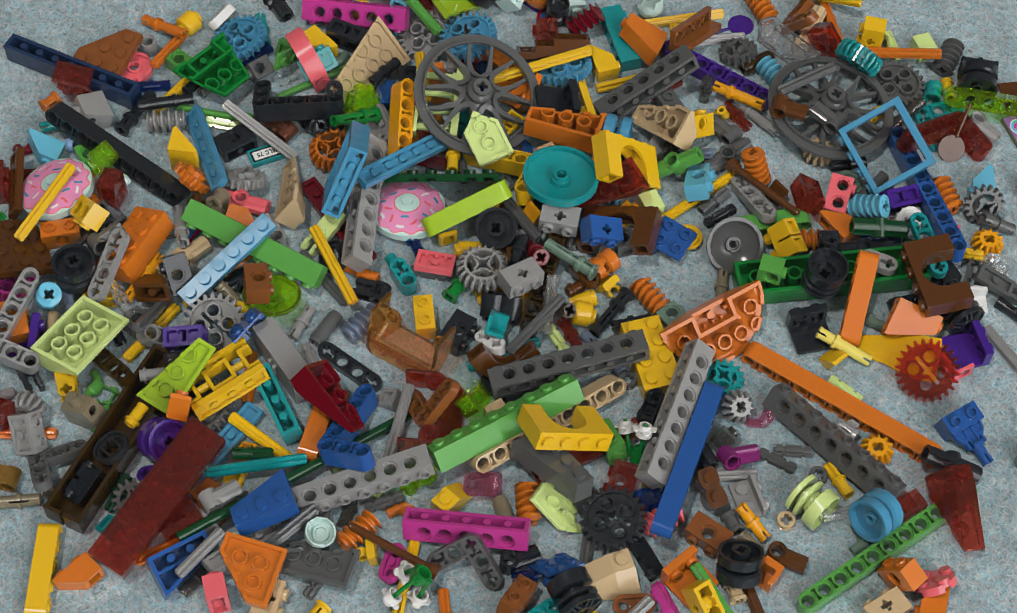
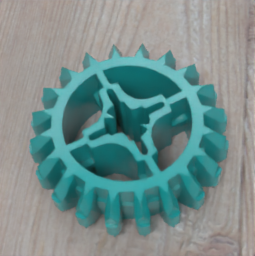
M844 38L835 50V54L839 59L847 61L849 65H852L869 77H875L883 65L882 60L876 53H873L866 46L852 39Z

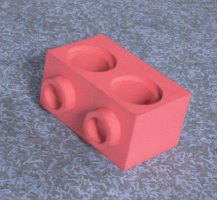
M832 173L822 210L848 213L847 204L850 195L854 196L857 186L853 184L855 178ZM844 184L847 189L842 191L838 189L837 185ZM838 201L842 204V207L835 208L832 203Z
M212 571L205 576H201L209 612L223 613L232 611L223 571Z

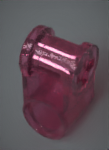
M469 472L463 478V491L469 496L496 497L502 495V473ZM471 481L474 482V486H473V487L470 486V482H471Z

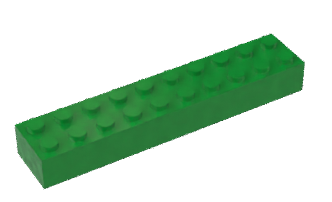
M902 245L869 248L895 258L898 263L896 272L891 276H885L876 272L871 293L912 289L911 278L908 279L906 275V265L901 262L899 252L902 251ZM867 249L839 251L847 258L849 273L839 292L834 297L848 296L859 250L865 251ZM811 254L779 257L786 259L784 267L788 268L785 279L781 278L779 285L760 281L764 294V304L817 299L809 295L801 284V274ZM761 259L735 261L733 263L731 277L734 288L756 281ZM925 267L922 271L923 275L930 281L932 276L927 267Z

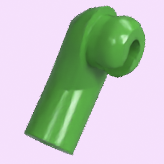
M94 370L90 373L92 383L85 389V395L94 397L104 389V383L99 370Z

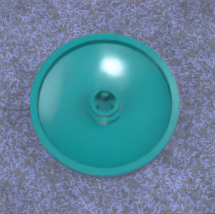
M548 146L539 149L527 158L523 167L522 179L528 193L536 200L550 206L573 207L588 201L598 188L599 180L596 179L594 161L584 152L572 147Z

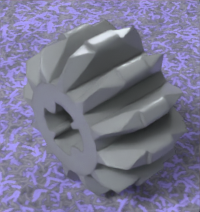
M739 388L736 391L731 389L729 390V396L723 395L726 400L720 403L721 406H724L721 413L726 414L725 418L729 421L732 420L734 423H738L739 420L746 422V416H752L750 410L755 409L751 405L754 399L749 397L750 393L747 391L743 392Z
M28 390L25 392L20 391L11 401V412L13 414L40 410L42 418L47 410L46 402L41 400L42 397L37 396L35 392L31 393Z

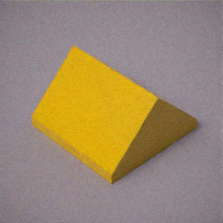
M177 126L173 127L167 148L172 170L181 161L187 165L193 164L201 171L197 150Z

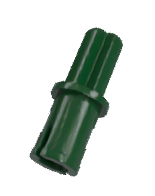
M253 445L251 447L232 446V460H253L273 457V448L253 447Z

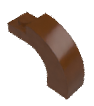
M533 340L513 355H496L483 342L466 353L469 363L486 377H488L487 369H491L494 366L510 364L516 360L521 361L541 354Z

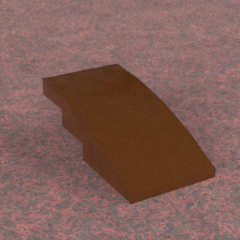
M552 33V40H534V47L516 46V51L524 59L550 57L590 44V37L588 34Z

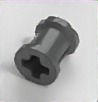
M734 509L722 514L720 520L725 523L727 529L734 533L733 536L741 534L746 527L740 523L736 516L737 511Z

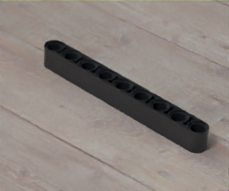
M58 102L45 112V118L51 125L172 206L178 205L189 196L190 190L177 178L67 104Z

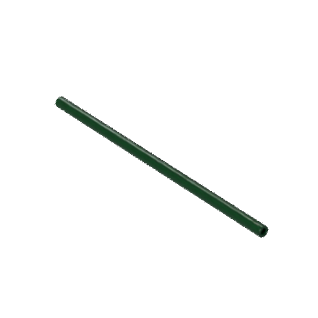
M409 411L407 413L405 422L413 419ZM394 417L355 437L353 441L366 444L391 430ZM320 456L286 475L291 484L325 466ZM244 497L176 532L175 535L180 542L231 516L229 509Z

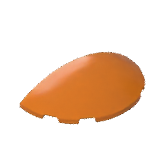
M760 280L727 291L688 311L659 333L661 340L678 357L682 353L685 342L699 338L715 351L713 364H715L716 359L723 362L725 358L728 362L736 358L750 345L749 341L754 333L759 331L762 323L761 310L764 304V294Z

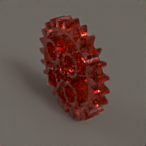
M921 338V344L914 340V347L907 344L908 351H900L903 358H896L901 362L900 365H894L895 368L900 369V372L894 375L901 377L897 381V384H904L901 390L905 391L908 389V397L915 394V401L922 397L923 403H925L927 398L933 403L935 396L942 400V393L949 396L948 388L955 390L951 384L959 383L954 377L961 375V373L955 371V369L961 367L960 364H954L958 357H951L954 350L946 351L948 345L945 344L941 347L940 340L933 344L932 338L929 339L928 343L925 342L924 338ZM927 351H933L935 356L930 362L925 361L923 357ZM916 356H919L927 367L932 366L930 371L939 381L938 385L927 373L923 375L924 369L915 359ZM911 363H915L919 367L915 374H910L907 370ZM942 366L946 367L947 374L944 377H938L936 374L937 369ZM929 379L931 387L926 390L920 387L922 380Z

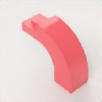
M299 27L286 34L285 37L307 74L316 93L324 90L326 84L331 80L306 34Z

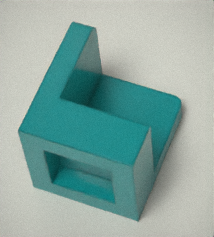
M491 310L484 334L503 339L510 315Z

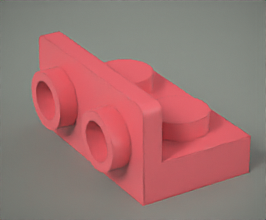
M418 249L414 271L452 277L453 271L456 268L457 255Z

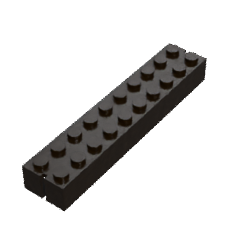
M153 344L134 372V381L129 386L123 388L43 505L47 518L62 525L66 524L68 528L84 534L138 453L137 436L139 429L149 419L163 415V412L136 396L137 393L151 382H140L139 370L143 369V367H146V369L164 367L165 369L179 357V354L174 352L171 354L170 350ZM138 402H142L149 410L139 421L140 425L132 429L124 423L126 420L125 416L130 415ZM110 431H122L129 440L130 447L127 454L120 461L112 465L99 463L93 455V448L96 442ZM114 443L106 445V450L110 454L118 452V446ZM104 452L102 453L103 457H108ZM89 460L94 463L93 466L103 471L80 505L64 498V489L72 478H78L76 475L83 462Z

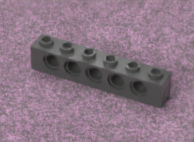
M683 44L595 101L593 106L598 115L600 113L616 114L620 120L634 111L638 105L645 104L700 68L698 61L691 50Z

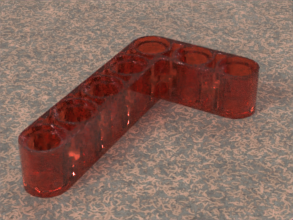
M956 111L917 124L916 127L927 146L940 142L947 135H955L964 112ZM967 115L959 137L964 142L966 153L973 160L982 162L991 151L993 145ZM904 129L896 141L897 149L904 153L919 149L908 129Z

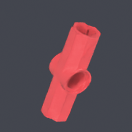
M226 189L230 193L231 204L246 207L250 213L257 215L270 212V200L251 196L244 189L236 191Z

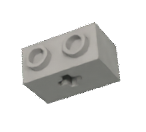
M543 203L538 230H542L545 233L561 234L565 237H576L581 208L574 206L554 207Z
M529 257L499 270L497 283L507 297L512 299L543 285L545 272L533 257Z

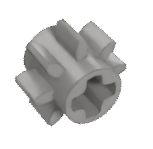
M844 419L838 425L839 429L846 435L851 436L854 441L861 433L857 428L860 424L853 419L848 420V422Z

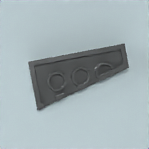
M285 548L288 549V553L280 574L347 590L361 551L360 549H352V551H342V549L322 551L321 549L314 548L312 550Z

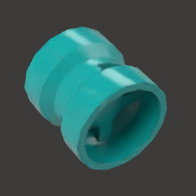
M937 80L927 81L922 98L923 102L928 103L929 99L933 100L932 103L940 102L943 84Z

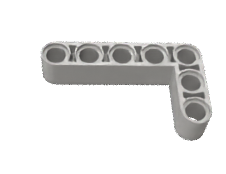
M32 267L25 268L21 272L0 310V327L7 328L5 332H0V363L28 375H33L39 371L40 361L38 354L9 340L40 284L39 272ZM28 277L35 278L32 282H28L25 279ZM20 293L26 295L24 298L16 297ZM10 310H15L17 312L14 315L7 314V312ZM9 352H15L17 354L15 357L12 358L6 356ZM28 360H33L36 362L32 366H28L25 364Z

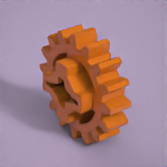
M180 161L174 167L175 172L179 176V181L190 191H198L200 194L205 195L211 189L209 183L206 182V175L193 164L187 165Z

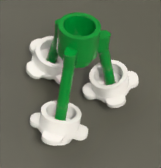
M625 418L620 420L619 424L614 425V428H618L619 434H625L627 455H630L629 461L639 464L646 445L644 446L645 440L648 442V439L652 438V433L657 432V428L653 427L649 422H640L638 425V423H633L631 419ZM636 432L635 435L641 439L640 444H634L633 448H631L629 434Z
M406 560L401 561L400 566L395 568L393 573L401 580L403 586L398 590L393 587L389 589L384 587L382 589L383 603L387 607H393V609L398 610V603L402 601L401 593L413 585L416 588L413 591H408L406 597L411 600L412 607L419 609L420 606H429L431 600L426 589L432 583L430 569L420 563L413 566Z

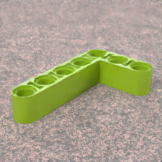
M502 178L500 181H495L489 184L488 187L420 221L428 237H432L513 197L505 179Z

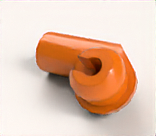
M402 502L386 509L385 512L388 518L391 519L397 515L404 516L406 507L415 506Z

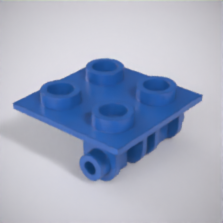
M665 215L662 219L653 254L661 251L680 262L696 238L697 233Z
M256 307L253 310L251 308L247 310L243 315L244 319L239 324H234L229 330L230 334L228 336L234 344L240 337H244L247 342L250 337L245 332L253 336L248 329L253 327L252 324L257 325L267 318Z
M558 553L554 555V558L537 560L535 564L529 565V568L544 575L545 578L542 579V583L546 587L550 580L558 574L574 567L584 566L585 563L566 553Z

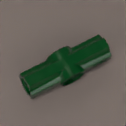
M851 218L849 231L850 235H865L871 238H906L910 231V225L908 221L888 220V218Z

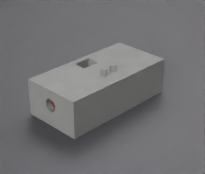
M271 316L252 327L255 347L267 363L269 362L274 374L294 402L298 404L305 399L295 391L290 380L308 364L274 317Z

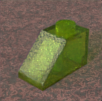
M364 82L353 86L354 90L348 93L344 109L345 113L357 112L361 108L370 109L380 103L372 83L364 85Z

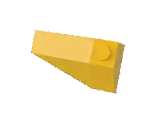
M861 335L858 348L872 355V360L878 363L881 362L897 372L900 371L914 380L935 383L941 357V338L924 335Z

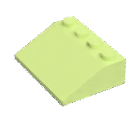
M82 295L30 349L38 354L40 366L49 371L77 376L130 321L128 318Z

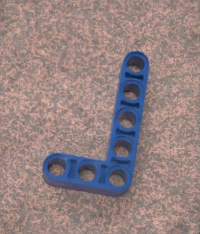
M372 384L360 385L348 400L349 404L356 408L363 424L366 423L379 404ZM335 421L332 422L317 444L322 462L325 465L362 472L370 471L376 465L371 447L368 444L353 441L360 430L350 433Z

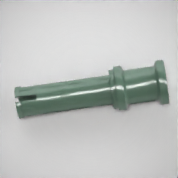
M551 238L545 242L543 247L545 250L573 266L574 271H579L586 275L588 280H592L598 273L600 266L590 263L586 260L585 256L574 254Z

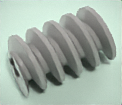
M155 110L152 111L151 115L147 112L146 122L149 133H152L154 129L156 133H160L161 128L164 133H167L168 129L172 132L175 126L181 132H183V129L186 131L185 110H182L181 115L178 114L177 110H175L174 115H171L170 110H167L166 115H164L163 110H160L159 115L156 114Z

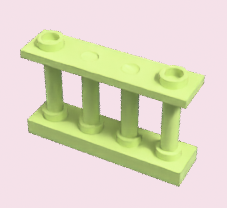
M458 68L457 73H445L446 75L455 80L463 79V75L458 70ZM427 72L426 79L441 80L434 72ZM425 90V96L450 98L452 101L458 99V96L452 92ZM416 105L413 120V138H416L417 130L429 131L424 123L418 122L419 114ZM431 111L432 114L447 115V116H449L450 113L452 112V111H439V112ZM460 112L453 117L451 124H448L445 128L447 132L455 137L458 135Z

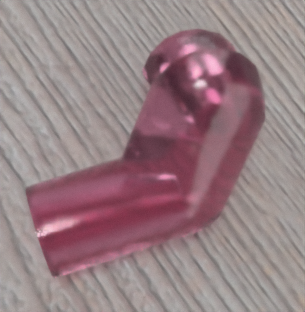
M765 409L758 418L747 417V427L764 429L774 420L775 416L771 410Z

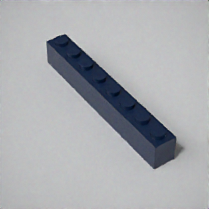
M14 33L3 46L8 60L87 92L102 90L107 100L132 109L137 100H140L142 97L138 82Z

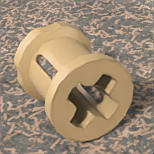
M722 585L723 589L728 593L730 606L746 602L747 596L743 593L742 589Z

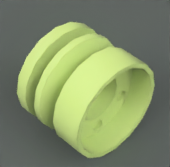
M814 474L806 477L793 489L784 505L788 510L793 509L792 513L795 516L804 511L801 521L811 530L816 529L833 512L841 499L830 488L820 493L824 483L822 481L817 482L818 478Z

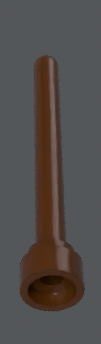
M733 157L727 162L725 166L726 171L731 174L740 175L794 216L799 215L800 211L798 208L744 170L740 161Z
M354 522L348 524L350 531L416 566L420 563L427 566L432 573V580L437 576L442 566L435 561L433 563L429 561L428 563Z

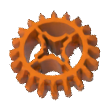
M330 128L329 131H324L322 134L317 133L316 138H312L309 145V157L312 164H315L316 169L321 168L323 173L326 170L330 173L347 134L345 129L340 131L339 128L336 130Z

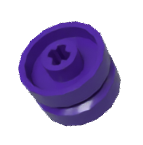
M164 417L151 418L143 423L137 436L138 449L145 458L168 465L183 459L189 451L191 443L190 433L183 423Z

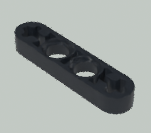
M323 342L318 346L319 358L321 360L327 359L334 369L357 385L369 384L368 380L371 382L376 380L377 385L372 384L375 392L381 389L382 380L378 374L331 342ZM323 349H325V350L330 349V353H331V354H329V353H327V352H326L325 354H323ZM339 359H346L348 361L344 366H339L336 363ZM360 369L363 371V374L356 377L352 375V372Z

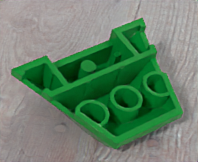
M224 32L212 39L209 46L189 61L184 60L172 69V72L223 98L250 79V75L241 60L233 52L232 45H229L225 39Z

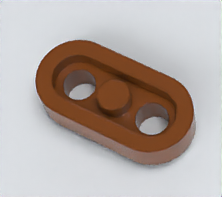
M647 593L621 594L614 599L612 609L614 613H628L646 595H649L653 600L654 598ZM625 604L627 609L621 610L619 605ZM655 604L646 613H652Z

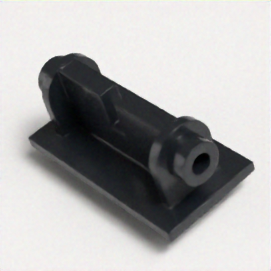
M89 460L83 462L76 473L78 478H72L64 489V498L80 505L103 470L93 466L94 463Z
M642 536L641 540H633L635 546L628 543V550L634 555L644 572V576L648 578L649 582H652L661 574L663 566L645 537Z

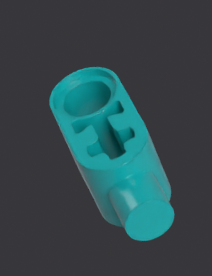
M389 253L384 260L390 267L391 279L403 295H413L417 290L415 274L403 258H397L394 253Z

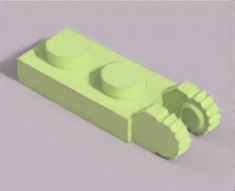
M342 213L339 219L326 214L322 217L317 225L320 226L327 242L334 237L345 223L347 216ZM311 234L301 244L300 248L304 251L314 243ZM316 243L309 251L311 257L317 256L320 252Z

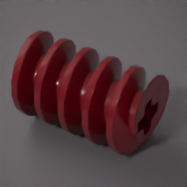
M596 2L595 6L590 3L588 4L589 10L583 7V14L577 11V18L571 15V22L565 19L566 26L571 34L587 33L588 28L593 29V23L599 25V20L605 21V15Z

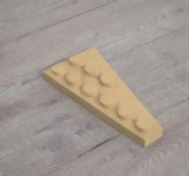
M379 16L368 29L335 79L343 86L344 109L374 88L369 83L368 78L377 72L381 65H385L393 57H397L401 65H405L411 60ZM334 85L330 88V90H333V94L337 91Z

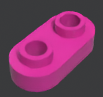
M393 543L394 545L407 551L401 543ZM387 550L385 551L378 575L384 583L393 584L398 580L393 571L400 566V562L404 559L399 556L396 558L397 555Z
M659 580L653 583L650 594L656 602L658 601L661 607L660 613H680L664 584Z

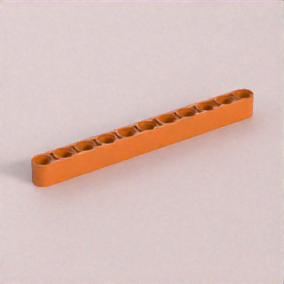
M751 342L741 356V361L744 364L745 362L750 364L751 368L760 373L764 372L768 375L767 377L778 383L784 382L788 384L794 392H799L802 394V397L813 403L820 404V407L838 414L839 418L845 419L847 422L853 419L860 424L857 427L866 433L869 432L874 437L880 434L882 439L887 437V443H893L892 448L901 453L908 454V457L920 464L921 462L926 464L927 468H932L933 466L920 460L923 448L929 444L943 450L936 442L758 342Z

